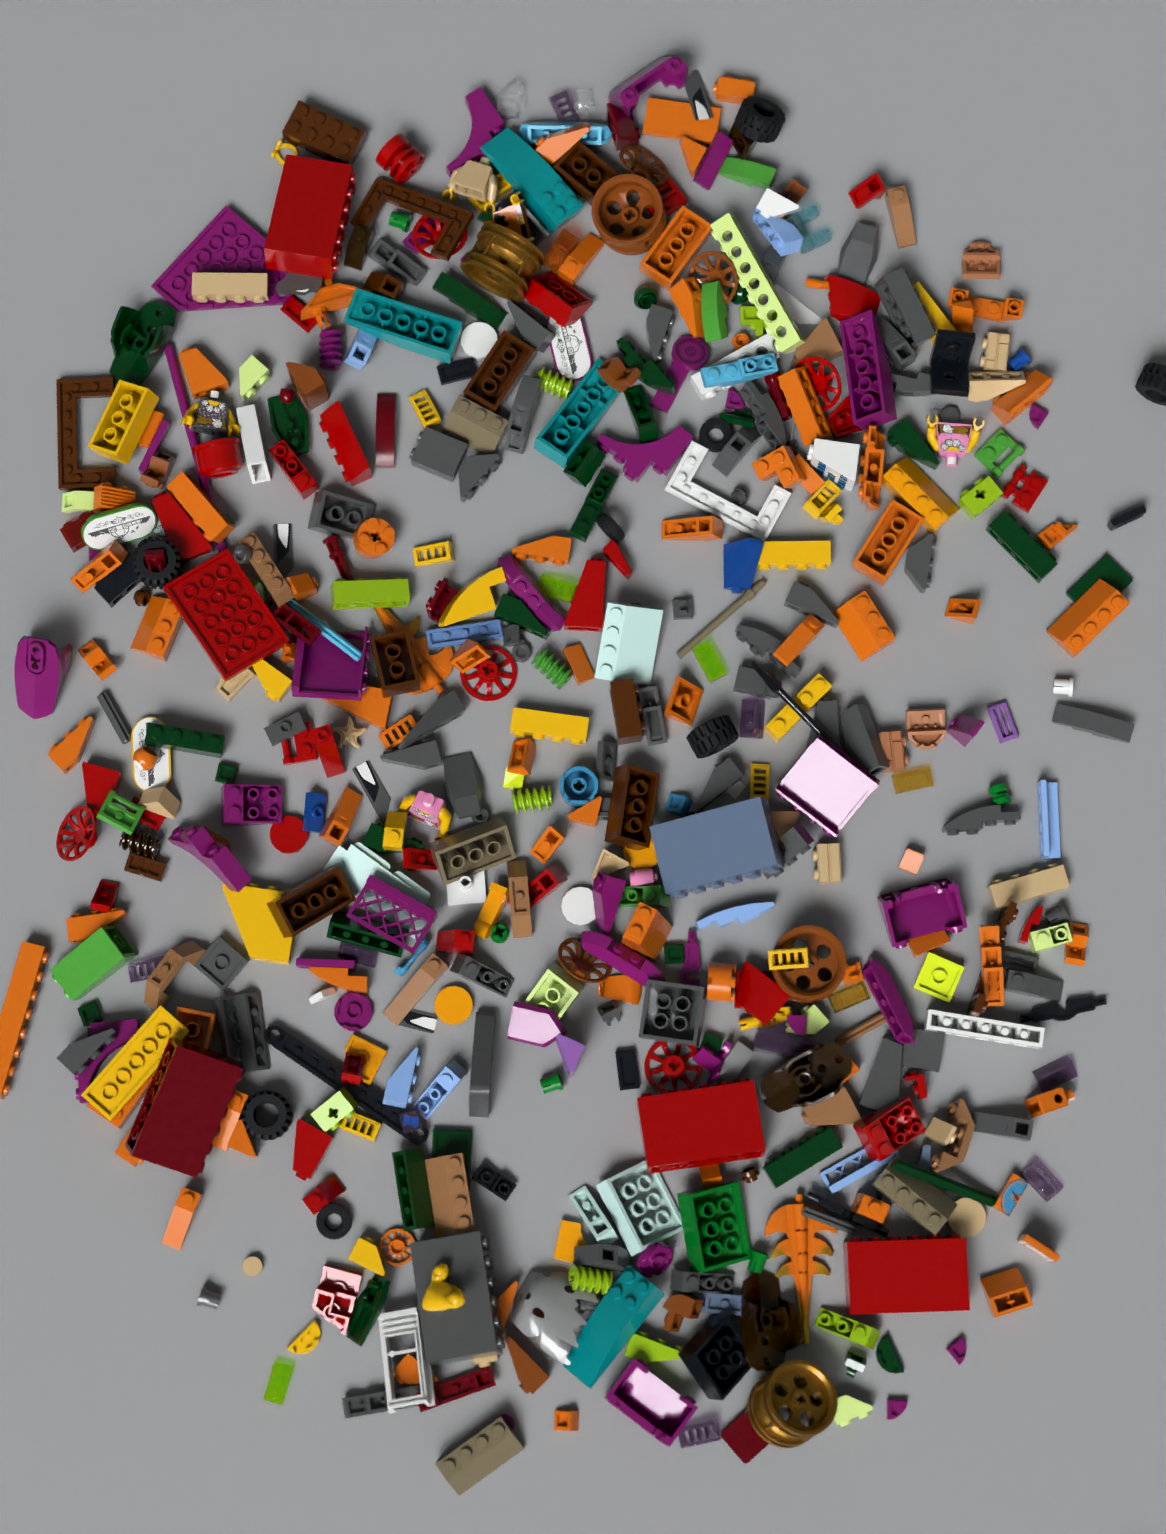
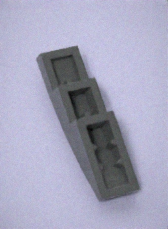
M1058 703L1052 718V722L1055 724L1092 733L1094 736L1130 743L1134 724Z
M420 1385L394 1389L395 1399L415 1396L414 1393L421 1391ZM386 1391L342 1398L345 1418L388 1411ZM418 1404L397 1408V1410L418 1406Z

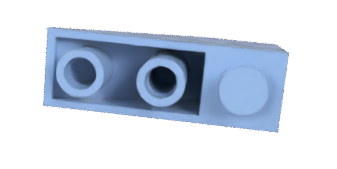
M755 207L752 217L753 222L780 256L800 251L804 237L793 224L781 217L774 218L770 216L767 219L760 215L761 210Z
M358 329L343 362L360 371L365 366L377 337Z
M415 1048L387 1080L382 1104L406 1108L407 1103L411 1104L413 1092L409 1090L411 1084L415 1085L417 1073L413 1072L414 1067L419 1066L421 1055L418 1054L419 1048Z
M455 1060L451 1061L412 1107L427 1120L468 1072Z

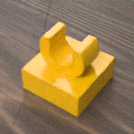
M830 504L819 516V519L823 523L832 522L834 525H839L844 520L838 514L842 508L838 504Z

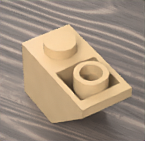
M932 1117L926 1127V1131L922 1135L943 1147L953 1143L957 1136L955 1132L957 1127Z

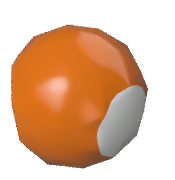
M143 746L134 752L133 763L138 769L148 771L156 765L157 755L151 749Z

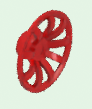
M422 216L413 228V244L417 251L425 257L440 259L427 253L424 249L435 245L446 224L441 228L440 222L435 220L436 229L434 230L426 222L428 217ZM422 225L430 232V234L417 232L419 227ZM467 230L452 255L456 254L464 246L468 235ZM417 238H425L429 241L419 246Z
M811 356L804 358L794 368L801 367L805 363L807 364V368L811 373L808 376L817 399L819 400L820 395H822L823 401L826 403V406L821 407L822 411L829 410L838 402L841 395L842 382L835 366L822 357ZM812 361L821 362L818 372L813 368ZM825 365L833 371L832 374L824 371ZM835 377L837 380V388L832 387V379ZM827 390L836 393L832 402L827 396Z
M485 645L482 646L485 650H494L491 659L485 660L480 665L478 664L473 667L477 669V672L474 674L465 675V673L462 674L460 672V678L464 689L472 697L482 701H495L505 697L514 687L517 678V667L507 651L497 646ZM498 652H500L507 659L499 664H496L495 660L497 658ZM511 664L513 674L503 673L500 669ZM498 677L512 679L507 689L501 684ZM479 678L478 683L471 690L466 681ZM494 682L502 693L492 696L491 683ZM483 683H486L487 696L476 693Z
M78 806L70 811L62 821L57 834L56 848L63 860L75 861L95 845L97 841V822L95 813L91 808ZM83 811L88 812V813L84 816L83 821H82V816H81V815H82V812H83ZM76 813L77 822L79 825H77L72 819V816ZM91 817L93 824L87 825L88 819ZM67 822L75 830V832L64 830ZM62 835L73 837L61 842ZM71 844L64 854L62 851L63 847ZM81 846L85 847L81 852H79V848ZM74 849L75 856L69 857L70 852Z
M658 1041L648 1051L644 1063V1071L649 1084L655 1090L661 1092L665 1090L662 1086L670 1077L672 1078L673 1087L671 1092H678L677 1077L680 1076L692 1090L700 1080L702 1066L699 1064L698 1066L685 1065V1061L698 1052L694 1046L685 1045L692 1051L681 1058L679 1053L682 1044L676 1045L675 1053L672 1055L665 1044L668 1042ZM659 1046L662 1047L666 1055L665 1059L653 1054ZM650 1059L661 1063L662 1067L649 1070ZM684 1070L697 1071L693 1082L683 1073ZM664 1072L665 1075L657 1085L651 1075Z

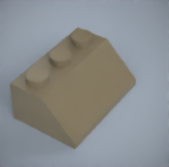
M459 395L449 413L442 433L467 443L469 448L482 455L495 454L507 433L508 420Z

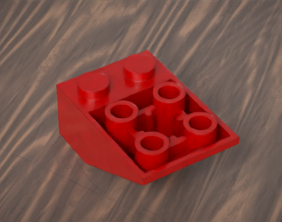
M909 1097L877 1110L852 1125L869 1159L879 1162L926 1131Z

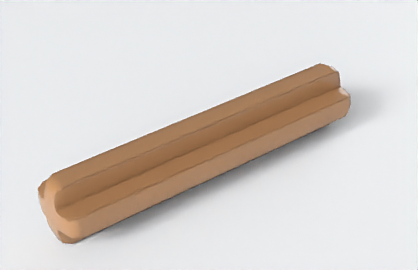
M882 1012L836 1037V1043L844 1046L884 1024L886 1020Z

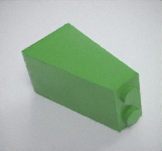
M116 925L103 926L51 968L50 971L53 974L52 978L64 989L66 997L75 1001L84 997L137 957L138 954Z

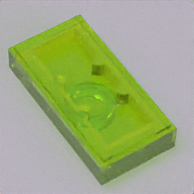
M544 574L541 575L538 583L548 597L570 604L577 589L576 584Z
M274 1361L263 1400L283 1405L294 1366Z

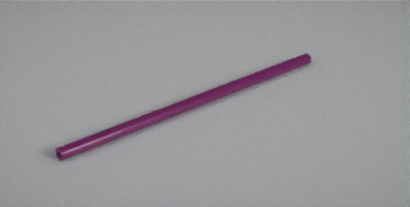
M167 345L164 351L183 418L189 409V404L173 345ZM184 424L189 445L192 449L194 446L199 445L197 434L190 431L188 424ZM192 454L200 486L215 504L209 479L199 474L196 457ZM225 539L220 543L216 542L218 553L227 549Z

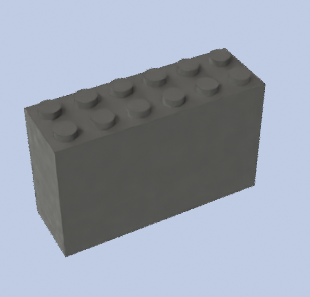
M481 1231L410 1243L426 1363L432 1366L503 1354L502 1349H505L504 1337H501L499 1329H502V1321L496 1312V1309H499L498 1297H495L493 1290L496 1289L495 1277L491 1275V1270L494 1269L493 1260L488 1255V1250L491 1249L490 1240ZM441 1263L447 1264L450 1271L445 1282L462 1290L465 1296V1303L457 1309L426 1311L422 1308V1300L431 1282L432 1271Z

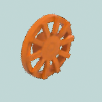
M403 1229L389 1230L380 1239V1256L390 1265H404L412 1259L411 1255L409 1256L404 1252L405 1249L410 1250V1247H406L405 1244L410 1241L415 1242L409 1232ZM396 1232H402L399 1239L396 1237ZM391 1233H393V1241L387 1237ZM404 1234L409 1236V1239L403 1242L402 1239ZM384 1239L390 1242V1245H382ZM382 1248H389V1251L383 1254ZM392 1253L393 1255L389 1261L385 1256ZM401 1254L408 1259L402 1262ZM396 1255H398L399 1263L393 1262Z

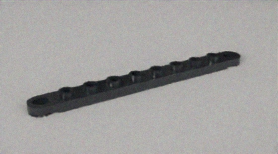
M272 1025L265 1030L264 1038L268 1044L335 1090L339 1091L345 1087L359 1104L358 1106L413 1144L421 1145L426 1142L428 1131L421 1124L416 1128V1125L411 1127L405 1124L404 1126L403 1117L405 1113L395 1106L382 1104L383 1098L361 1083L356 1085L341 1082L342 1070L280 1027ZM272 1030L279 1032L280 1036L276 1041L269 1039V1033ZM416 1129H421L424 1133L421 1140L413 1138V1132Z

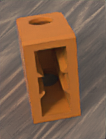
M1060 1087L1024 1101L1030 1117L1034 1118L1069 1106L1068 1101L1074 1100L1075 1096L1071 1088L1063 1090Z
M857 1193L850 1211L884 1226L892 1207L871 1196Z

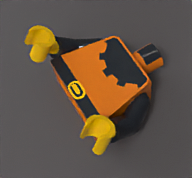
M518 191L513 195L504 197L496 205L495 211L492 213L493 220L484 223L490 222L502 225L529 241L534 240V237L527 238L530 236L531 231L523 204L524 199L518 198L521 192Z

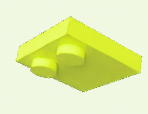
M928 952L913 987L950 1003L965 967Z

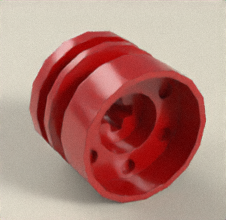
M397 134L391 138L376 157V163L384 171L390 170V177L394 178L398 184H403L413 177L425 160V155L419 152L417 147L411 148V142L403 134Z

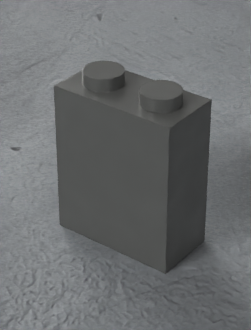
M425 427L424 432L420 431L417 442L419 443L417 447L413 448L410 453L411 465L453 482L468 450L467 443Z

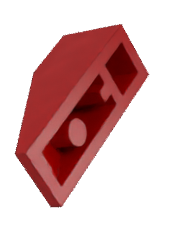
M557 864L547 868L528 884L530 909L568 880Z

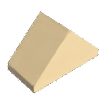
M163 786L144 790L138 806L142 805L145 807V810L174 819L181 802Z

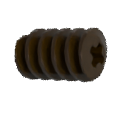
M135 828L131 836L125 832L122 833L119 846L122 845L123 850L129 848V851L132 853L137 849L138 855L144 852L145 857H149L151 854L152 859H156L161 850L163 839L158 841L157 834L151 839L150 832L145 837L143 830L136 834Z

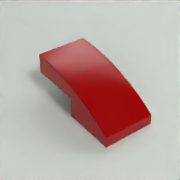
M1038 906L1029 915L1020 931L1017 943L1026 944L1028 942L1031 926L1037 927L1040 924L1043 906Z

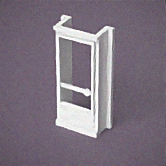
M415 1307L380 1314L378 1322L388 1413L397 1412L399 1407L422 1403L428 1407L435 1406L432 1368L430 1364L426 1363L419 1309ZM414 1333L416 1348L396 1352L390 1351L389 1337ZM416 1351L421 1395L395 1399L391 1357Z

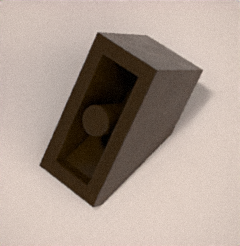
M354 225L347 246L344 266L362 271L374 239L373 230Z

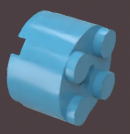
M575 766L567 770L561 777L560 794L566 804L580 808L596 798L598 780L595 774L588 768ZM578 783L581 784V787H584L581 788V791H577V788H574L577 787Z

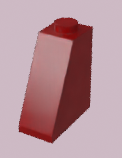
M83 762L82 770L87 807L91 808L95 816H97L110 790H115L117 794L122 774L119 771Z
M453 929L437 932L435 952L474 956L475 931Z
M299 1118L296 1123L293 1170L297 1172L295 1176L306 1181L307 1178L312 1180L334 1138Z

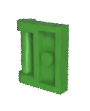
M1000 429L974 457L995 477L1000 478L1003 475V471L1018 456H1022L1025 450ZM1010 447L1013 451L998 466H995L993 463Z
M111 789L96 817L131 836L145 807L136 805L116 794V791ZM113 800V801L117 802L118 804H120V805H122V806H124V807L130 809L131 811L135 812V814H133V813H131L130 811H128V810H126V809H124V808L118 806L117 804H115V803H113V802H111V801Z

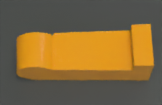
M494 882L489 887V894L472 930L475 931L476 936L486 940L490 937L492 928L496 925L510 897L508 888Z

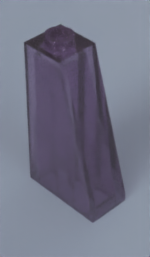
M758 1028L755 1031L752 1050L793 1058L811 1046L824 1043Z

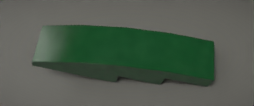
M441 272L432 286L433 290L449 298L450 302L464 309L465 313L483 323L489 324L495 330H498L507 315L481 295L444 272Z

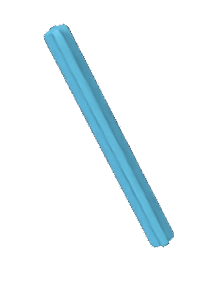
M291 599L285 603L323 631L321 634L355 661H359L362 658V652L296 600Z

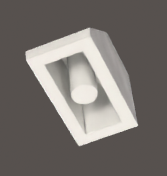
M768 188L756 207L761 210L759 214L767 219L770 216L778 218L802 209L801 206Z

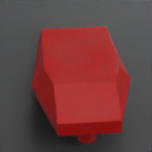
M846 397L826 418L835 439L863 430L853 424L850 397Z

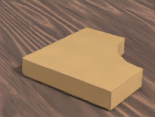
M248 668L226 682L220 675L215 690L230 702L255 674Z

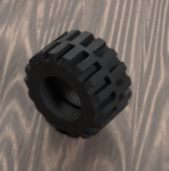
M756 96L747 97L740 106L734 124L745 137L760 143H770L777 139L785 121V113L770 100Z
M1147 363L1141 371L1135 388L1144 398L1166 406V365Z
M155 537L153 541L149 538L147 543L142 542L140 543L141 547L135 549L136 555L133 554L132 559L134 562H132L136 575L146 586H151L153 589L157 587L163 589L164 585L176 579L177 576H181L183 560L172 542L169 543L164 538L160 540L159 537ZM164 549L168 557L166 568L160 572H149L144 556L145 550Z
M721 715L698 726L686 738L699 759L709 757L730 746L738 739L739 734L729 715Z
M268 1090L258 1091L255 1095H251L248 1098L249 1100L244 1103L242 1122L252 1136L266 1141L275 1140V1138H280L289 1130L288 1127L291 1125L293 1117L292 1108L287 1099L281 1094ZM264 1104L274 1105L279 1112L277 1122L271 1127H263L256 1120V1112Z

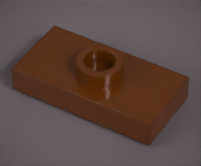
M130 852L124 871L162 882L167 863Z

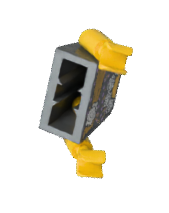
M209 391L208 399L201 398L200 402L194 403L186 411L181 422L182 426L183 424H188L190 431L224 438L227 432L228 436H231V433H235L237 437H239L240 426L237 425L232 411L227 407V403L219 401L220 392Z

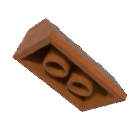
M293 362L285 363L290 381L309 411L329 400L327 380L321 371L318 373L316 368Z

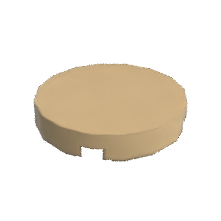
M969 1198L956 1200L957 1206L947 1220L948 1226L955 1234H960L962 1237H971L980 1233L986 1222V1212L983 1206Z

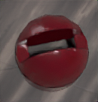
M280 389L281 401L285 404L291 403L295 397V391Z

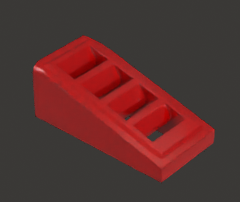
M613 539L603 548V555L629 580L632 575L631 569L616 541Z

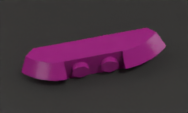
M511 555L499 557L497 567L503 568L506 577L505 582L544 626L552 632L561 630L565 622V616L514 557Z
M582 931L581 944L585 951L646 987L647 979L666 982L664 976L654 964L622 943L601 933Z
M869 957L863 967L862 974L897 1042L901 1044H914V1022L898 992L897 986L894 984L888 971L877 960Z

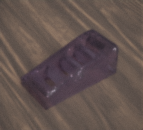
M566 90L549 97L559 122H566L574 118L575 122H580ZM563 98L565 99V102L560 103L558 105L556 104V101H559ZM568 105L567 109L559 111V108ZM571 112L572 115L562 118L561 115Z
M164 956L127 964L130 982L147 980L153 972L151 963H154L156 968ZM144 965H146L147 974H148V975H146V976H145V971H144ZM136 966L139 967L140 977H137Z
M717 1419L685 1426L678 1435L681 1448L719 1441L722 1438ZM709 1426H712L714 1436L710 1435ZM702 1427H704L706 1438H703L702 1436ZM693 1429H696L698 1440L694 1438ZM684 1431H688L690 1442H687Z

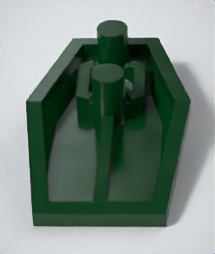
M280 395L269 398L268 407L271 430L278 442L284 439L296 456L308 453V419L296 395L289 404L283 403Z
M375 1274L372 1280L370 1279L367 1282L366 1288L355 1303L346 1337L359 1346H362L386 1301L390 1281L379 1274Z

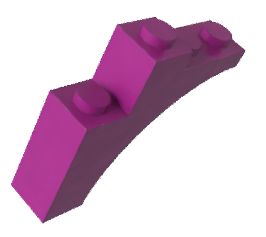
M481 87L465 96V104L469 109L472 119V128L469 140L463 151L453 162L446 166L449 178H451L452 172L455 169L461 167L467 161L472 160L479 163L482 157L487 158L480 147L490 141L493 136L495 137L505 130L503 119Z
M678 425L669 435L651 443L627 444L615 441L601 434L597 439V445H599L598 448L602 452L610 453L614 456L613 459L617 463L625 464L623 466L624 476L628 480H634L638 483L650 466H653L652 469L656 473L667 476L685 453L694 436Z
M196 824L189 827L179 826L172 831V835L168 838L173 845L186 850L206 865L229 890L240 892L252 880L225 845L216 843L203 826Z
M130 1019L90 1023V1028L87 1029L88 1037L111 1028L118 1033L115 1035V1041L109 1046L106 1044L101 1049L102 1054L96 1060L92 1059L87 1064L89 1067L83 1074L80 1075L78 1073L77 1076L74 1075L75 1080H78L79 1088H76V1099L81 1104H88V1101L81 1094L93 1082L102 1063L110 1054L125 1045L140 1029V1020Z

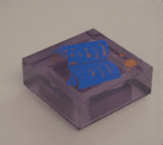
M418 1109L399 1114L404 1134L423 1129Z

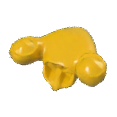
M441 1263L432 1271L431 1282L422 1300V1308L426 1311L457 1309L465 1303V1296L462 1290L445 1282L450 1271L447 1264Z

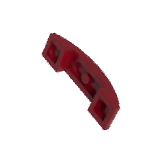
M377 394L375 467L394 468L396 394Z
M490 1366L435 1385L436 1405L428 1407L424 1403L418 1404L420 1412L495 1386L496 1383ZM421 1391L414 1393L415 1396L421 1395Z

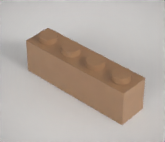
M254 532L237 541L239 545L249 546L251 550L249 562L278 607L295 598L289 585Z

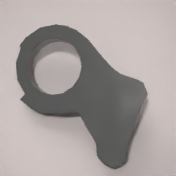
M287 272L285 278L277 283L276 290L282 297L290 294L306 295L311 292H318L322 287V278Z

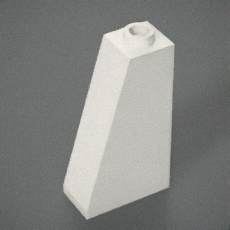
M244 405L236 408L246 463L252 484L270 481L271 477L255 405Z

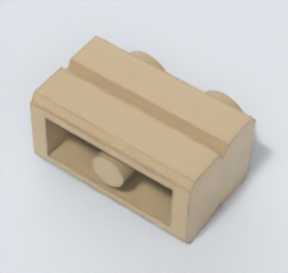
M988 332L986 338L983 337L981 349L985 350L979 362L982 372L1007 370L1009 334Z
M840 843L817 844L815 846L816 849H812V859L816 861L817 867L813 868L814 880H817V885L841 884Z

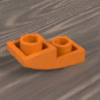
M798 453L795 457L806 477V481L802 482L801 485L812 495L825 481Z

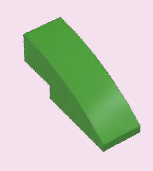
M726 157L718 175L749 187L754 185L766 190L767 188L770 189L776 169L748 160Z
M720 280L702 284L701 314L706 342L729 337L725 322L728 314Z

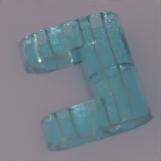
M810 206L785 219L793 224L804 237L800 248L801 254L810 252L832 240L827 229L810 236L805 226L806 223L820 215L816 206Z

